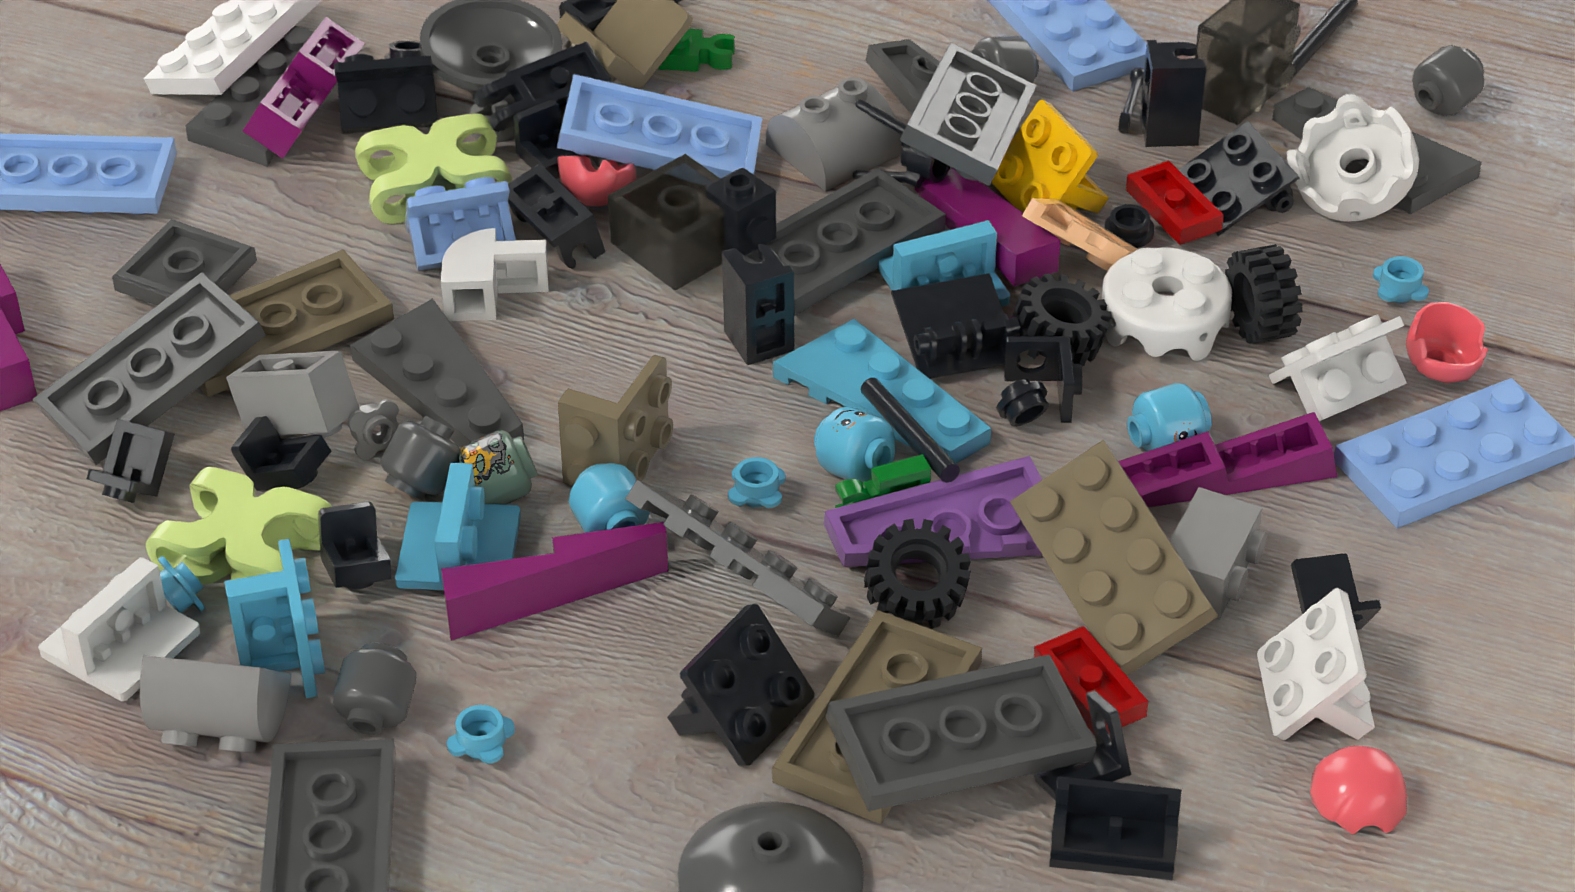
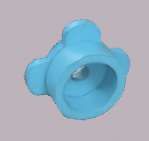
M1405 256L1392 257L1373 271V278L1379 281L1380 285L1378 296L1384 301L1404 303L1412 299L1422 301L1428 297L1429 288L1422 283L1424 269L1415 259Z
M762 457L748 458L741 461L732 470V479L735 483L734 487L728 491V499L732 504L737 506L746 504L750 507L764 506L766 508H773L782 502V494L779 492V487L785 482L786 475L771 460Z
M163 556L158 558L157 560L164 568L160 572L164 595L172 607L180 613L184 612L192 604L200 612L206 609L196 596L204 587L192 571L183 562L173 568Z
M488 705L468 707L458 715L455 723L456 734L447 739V749L453 756L458 757L466 754L473 759L481 760L483 763H495L503 757L502 746L506 738L513 736L515 733L514 722L508 717H502L497 709Z

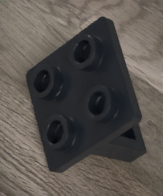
M415 50L399 51L393 54V58L374 60L372 55L356 54L345 57V62L334 64L338 85L342 134L371 132L401 125L415 128L432 127L433 123L438 121L435 78L431 56H422L420 51Z
M750 604L746 605L680 671V678L687 688L681 694L683 701L667 718L679 736L716 731L739 766H749L811 702L815 693L759 605Z

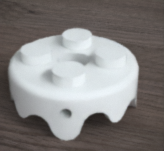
M1352 94L1339 98L1336 108L1330 114L1308 120L1303 128V137L1299 149H1290L1287 152L1288 165L1300 177L1295 183L1304 201L1315 212L1328 219L1342 222L1362 221L1374 218L1390 210L1412 188L1418 173L1419 155L1417 145L1411 130L1402 116L1392 107L1385 111L1374 109L1367 105L1361 97ZM1369 160L1368 165L1358 173L1345 172L1346 166L1351 161Z
M1165 247L1140 248L1115 262L1104 277L1101 299H1105L1107 304L1106 311H1111L1112 314L1106 338L1110 345L1116 347L1124 343L1127 336L1130 335L1138 339L1144 346L1146 353L1152 357L1162 356L1173 349H1185L1192 360L1200 361L1207 357L1211 351L1220 328L1229 327L1232 288L1228 277L1211 260L1194 252ZM1159 292H1171V293H1174L1175 295H1174V296H1164V295H1160V294H1158V293H1159Z

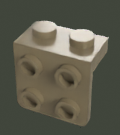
M617 0L594 31L567 12H565L556 25L560 32L569 39L564 45L566 49L585 41L589 43L611 77V83L618 79L628 87L642 89L690 28L693 18L673 0Z
M653 355L618 403L567 388L558 400L564 484L573 486L578 476L586 468L606 463L623 465L634 474L637 480L642 481L644 479L650 460L658 449H664L668 445L673 432V420L668 418V400L672 390V380L670 377H667L665 357Z

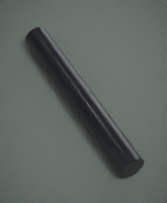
M1337 0L1280 64L1281 73L1289 78L1294 77L1356 8L1358 0Z
M872 377L865 380L861 386V393L918 455H924L932 471L943 482L948 483L955 480L959 475L960 468L877 378Z

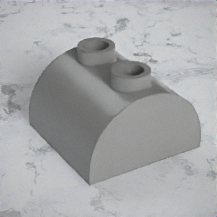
M855 77L843 79L837 87L823 94L803 98L799 105L771 118L766 129V145L825 192L853 179L852 175L856 170L869 171L901 155V141H899L901 135L855 106V102L861 99L895 118L889 104L874 86Z
M143 655L140 676L142 717L149 729L162 731L161 743L197 747L199 735L220 737L219 749L255 753L256 741L270 742L279 731L288 702L291 674L259 667Z

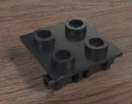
M1249 121L1243 123L1178 169L1224 214L1222 230L1215 232L1217 236L1263 204L1271 211L1287 212L1294 204V199L1292 198L1293 191L1290 185L1300 179L1299 175Z
M990 273L891 291L916 368L929 379L1003 366L1005 363L1006 337L1020 336L1019 321L1016 316L1008 318L1007 314L1003 312ZM1020 356L1016 359L1017 363L1021 361Z

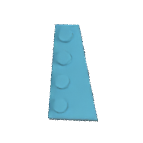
M855 319L773 361V378L787 385L794 380L808 387L809 396L826 405L831 400H834L846 407L858 408L879 416L887 422L861 393V386L865 380L872 377L877 378L955 463L991 444V427ZM892 427L895 440L910 447V445Z

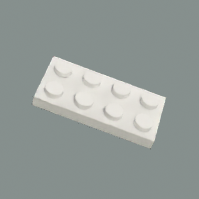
M230 0L213 10V16L201 27L191 30L185 36L186 40L174 51L163 55L158 60V66L144 77L150 93L221 95L322 0Z

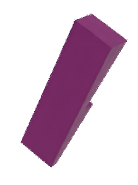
M325 17L299 50L290 66L261 101L242 131L281 158H284L337 84L334 64L345 62V57L358 54L365 43Z
M950 168L942 181L935 183L924 180L920 188L914 187V190L920 197L946 214L945 225L949 230L989 220L997 232L995 265L1014 287L1029 282L1030 279L1036 276L1041 278L1043 274L1058 272L1061 240L1048 230L1024 218L1020 210L979 181L966 179L958 174L955 168Z
M1 264L0 411L33 401V398L37 396L29 359L16 337V334L25 332L17 294Z
M1315 412L1218 444H1214L1207 431L1118 461L1148 508L1192 501L1199 487L1223 495H1230L1337 477L1333 447Z
M664 522L552 537L553 553L441 569L451 641L668 572L667 531L663 525Z

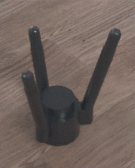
M859 99L855 102V106L859 110L902 136L907 126L906 124L864 100ZM901 142L903 149L900 161L902 166L906 167V172L884 171L900 183L920 188L924 180L935 183L942 181L951 166L935 158L922 157L915 153L909 145ZM856 170L852 176L857 180L873 170Z

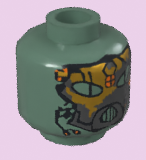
M498 430L467 443L460 448L459 462L473 464L475 486L484 488L485 504L506 505L530 493L532 487L531 478L538 476V473L521 436L512 438L508 432Z

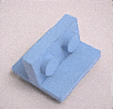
M482 177L466 182L465 188L445 191L444 186H429L417 190L414 197L407 198L405 225L407 233H410L417 271L442 267L443 256L450 245L459 238L475 231L496 228L497 241H516L508 205L510 192L508 181L495 182V179L492 177Z

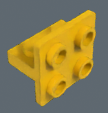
M1042 99L1039 100L1010 142L991 183L1022 213H1024L1032 198L1058 199L1074 210L1080 207L1097 214L1109 199L1086 174L1098 157V152L1050 102Z

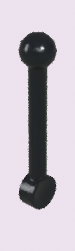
M1141 67L1133 69L1130 73L1132 85L1124 110L1120 114L1118 131H1129L1131 116L1140 87L1143 85L1144 69Z

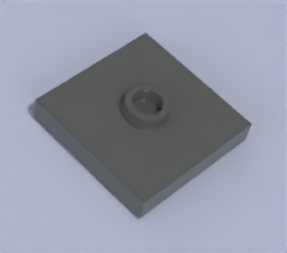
M171 219L112 276L114 290L154 305H159L202 272L226 293L257 262L255 247Z

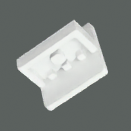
M1377 314L1339 333L1334 332L1317 339L1305 347L1281 357L1285 367L1269 374L1272 384L1291 377L1307 414L1315 412L1319 421L1407 384L1386 338V334L1403 327V321L1399 316L1382 323Z
M140 557L125 571L116 575L102 591L82 608L76 610L64 624L39 645V652L43 659L119 701H126L140 689L143 655L174 658L200 634V628L197 621L166 605L159 566Z
M1335 588L1280 633L1270 638L1257 652L1273 735L1283 741L1287 740L1315 717L1357 740L1375 728L1369 704L1370 692L1364 683L1367 674L1349 597L1346 592Z

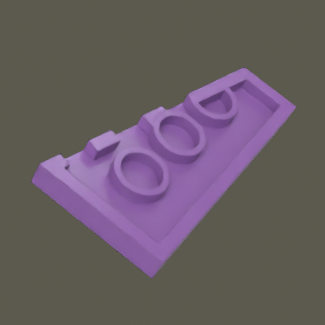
M1027 456L960 474L955 480L948 483L938 480L827 510L824 515V526L843 567L867 566L870 550H872L873 543L880 534L884 537L886 528L894 523L898 530L901 531L903 521L907 519H914L915 529H921L923 519L932 520L931 531L935 533L939 532L942 525L951 529L949 541L951 542L959 536L964 543L962 554L969 553L970 559L1042 555L1010 503L1012 499L1040 482L1042 478L1031 457ZM908 559L904 560L900 564L920 563L926 561L919 559Z

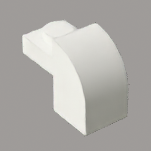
M496 228L475 231L456 240L446 250L442 260L441 289L444 315L449 321L496 320L498 293L549 292L546 240L497 241Z

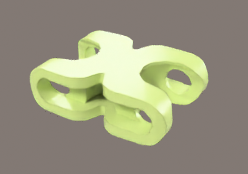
M474 113L442 118L433 123L428 134H423L415 127L401 125L371 131L363 135L357 143L355 156L363 174L369 179L375 180L371 185L369 203L376 218L386 224L404 223L407 198L414 197L417 190L425 187L444 186L445 191L465 188L466 182L482 177L498 179L496 182L508 181L510 183L513 181L505 162L497 156H492L496 147L497 135L488 121L489 118L485 115ZM481 134V137L476 141L462 143L468 135ZM379 150H387L393 153V155L380 159L370 157ZM404 195L399 202H385L391 196Z
M206 467L197 474L190 484L194 509L204 519L194 522L169 520L162 522L147 539L146 550L151 561L159 566V571L164 569L157 560L161 556L173 568L183 562L202 585L213 584L228 574H231V580L283 571L278 541L290 539L291 549L320 551L318 511L321 508L332 506L329 502L318 496L289 487L273 488L259 497H255L254 483L248 476L216 467Z

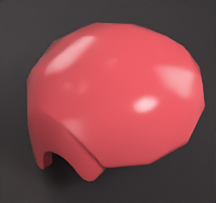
M569 155L557 158L561 184L585 206L602 207L620 201L632 190L637 179L635 165L632 163L619 166L616 161L609 160L608 162L603 160L600 168L596 170L587 156Z
M1449 302L1428 303L1417 312L1407 333L1406 348L1410 361L1416 366L1417 371L1429 379L1442 383L1468 381L1482 367L1483 360L1488 352V348L1483 347L1485 325L1478 317L1464 307Z
M1348 746L1333 752L1316 765L1312 774L1310 790L1312 803L1323 818L1335 821L1350 834H1356L1362 827L1370 825L1377 826L1382 832L1388 833L1407 814V790L1403 774L1392 758L1384 751L1368 746Z

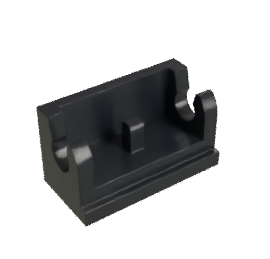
M1147 40L1140 111L1145 147L1198 146L1207 69L1205 59H1180L1177 57L1196 55L1197 46L1195 44Z
M540 163L508 183L510 191L508 203L512 213L520 221L528 222L554 248L556 247L560 260L571 269L576 267V260L572 257V253L575 247L581 243H584L583 247L594 259L606 252L594 215Z
M763 244L758 245L759 259L763 261L755 264L747 262L744 259V255L736 248L722 252L724 332L747 365L795 350L794 270L790 265L784 266L776 253L770 247Z
M1058 776L1049 867L1173 880L1182 789Z

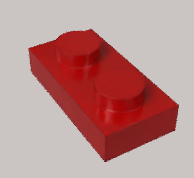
M1169 160L1127 174L1126 191L1149 212L1154 220L1179 245L1222 230L1224 214Z
M1084 626L1034 646V658L1050 654L1082 718L1094 736L1086 693L1095 690L1118 710L1121 727L1147 717L1148 700ZM1105 722L1107 731H1108V733H1110V732H1109V729H1108V726H1107V724H1106V722Z

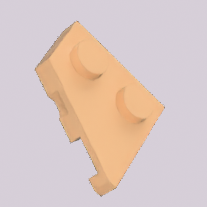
M1032 198L1022 215L1024 218L1055 235L1061 240V243L1068 246L1072 243L1087 251L1086 258L1106 271L1119 259L1138 250L1058 199Z

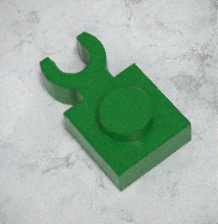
M688 29L657 70L698 72L700 64H708L712 68L720 70L732 69V54H735V36L731 34H717L709 38L704 37L703 29Z
M923 454L871 468V480L862 482L858 479H846L835 485V490L842 501L841 504L835 505V508L930 483L931 467Z

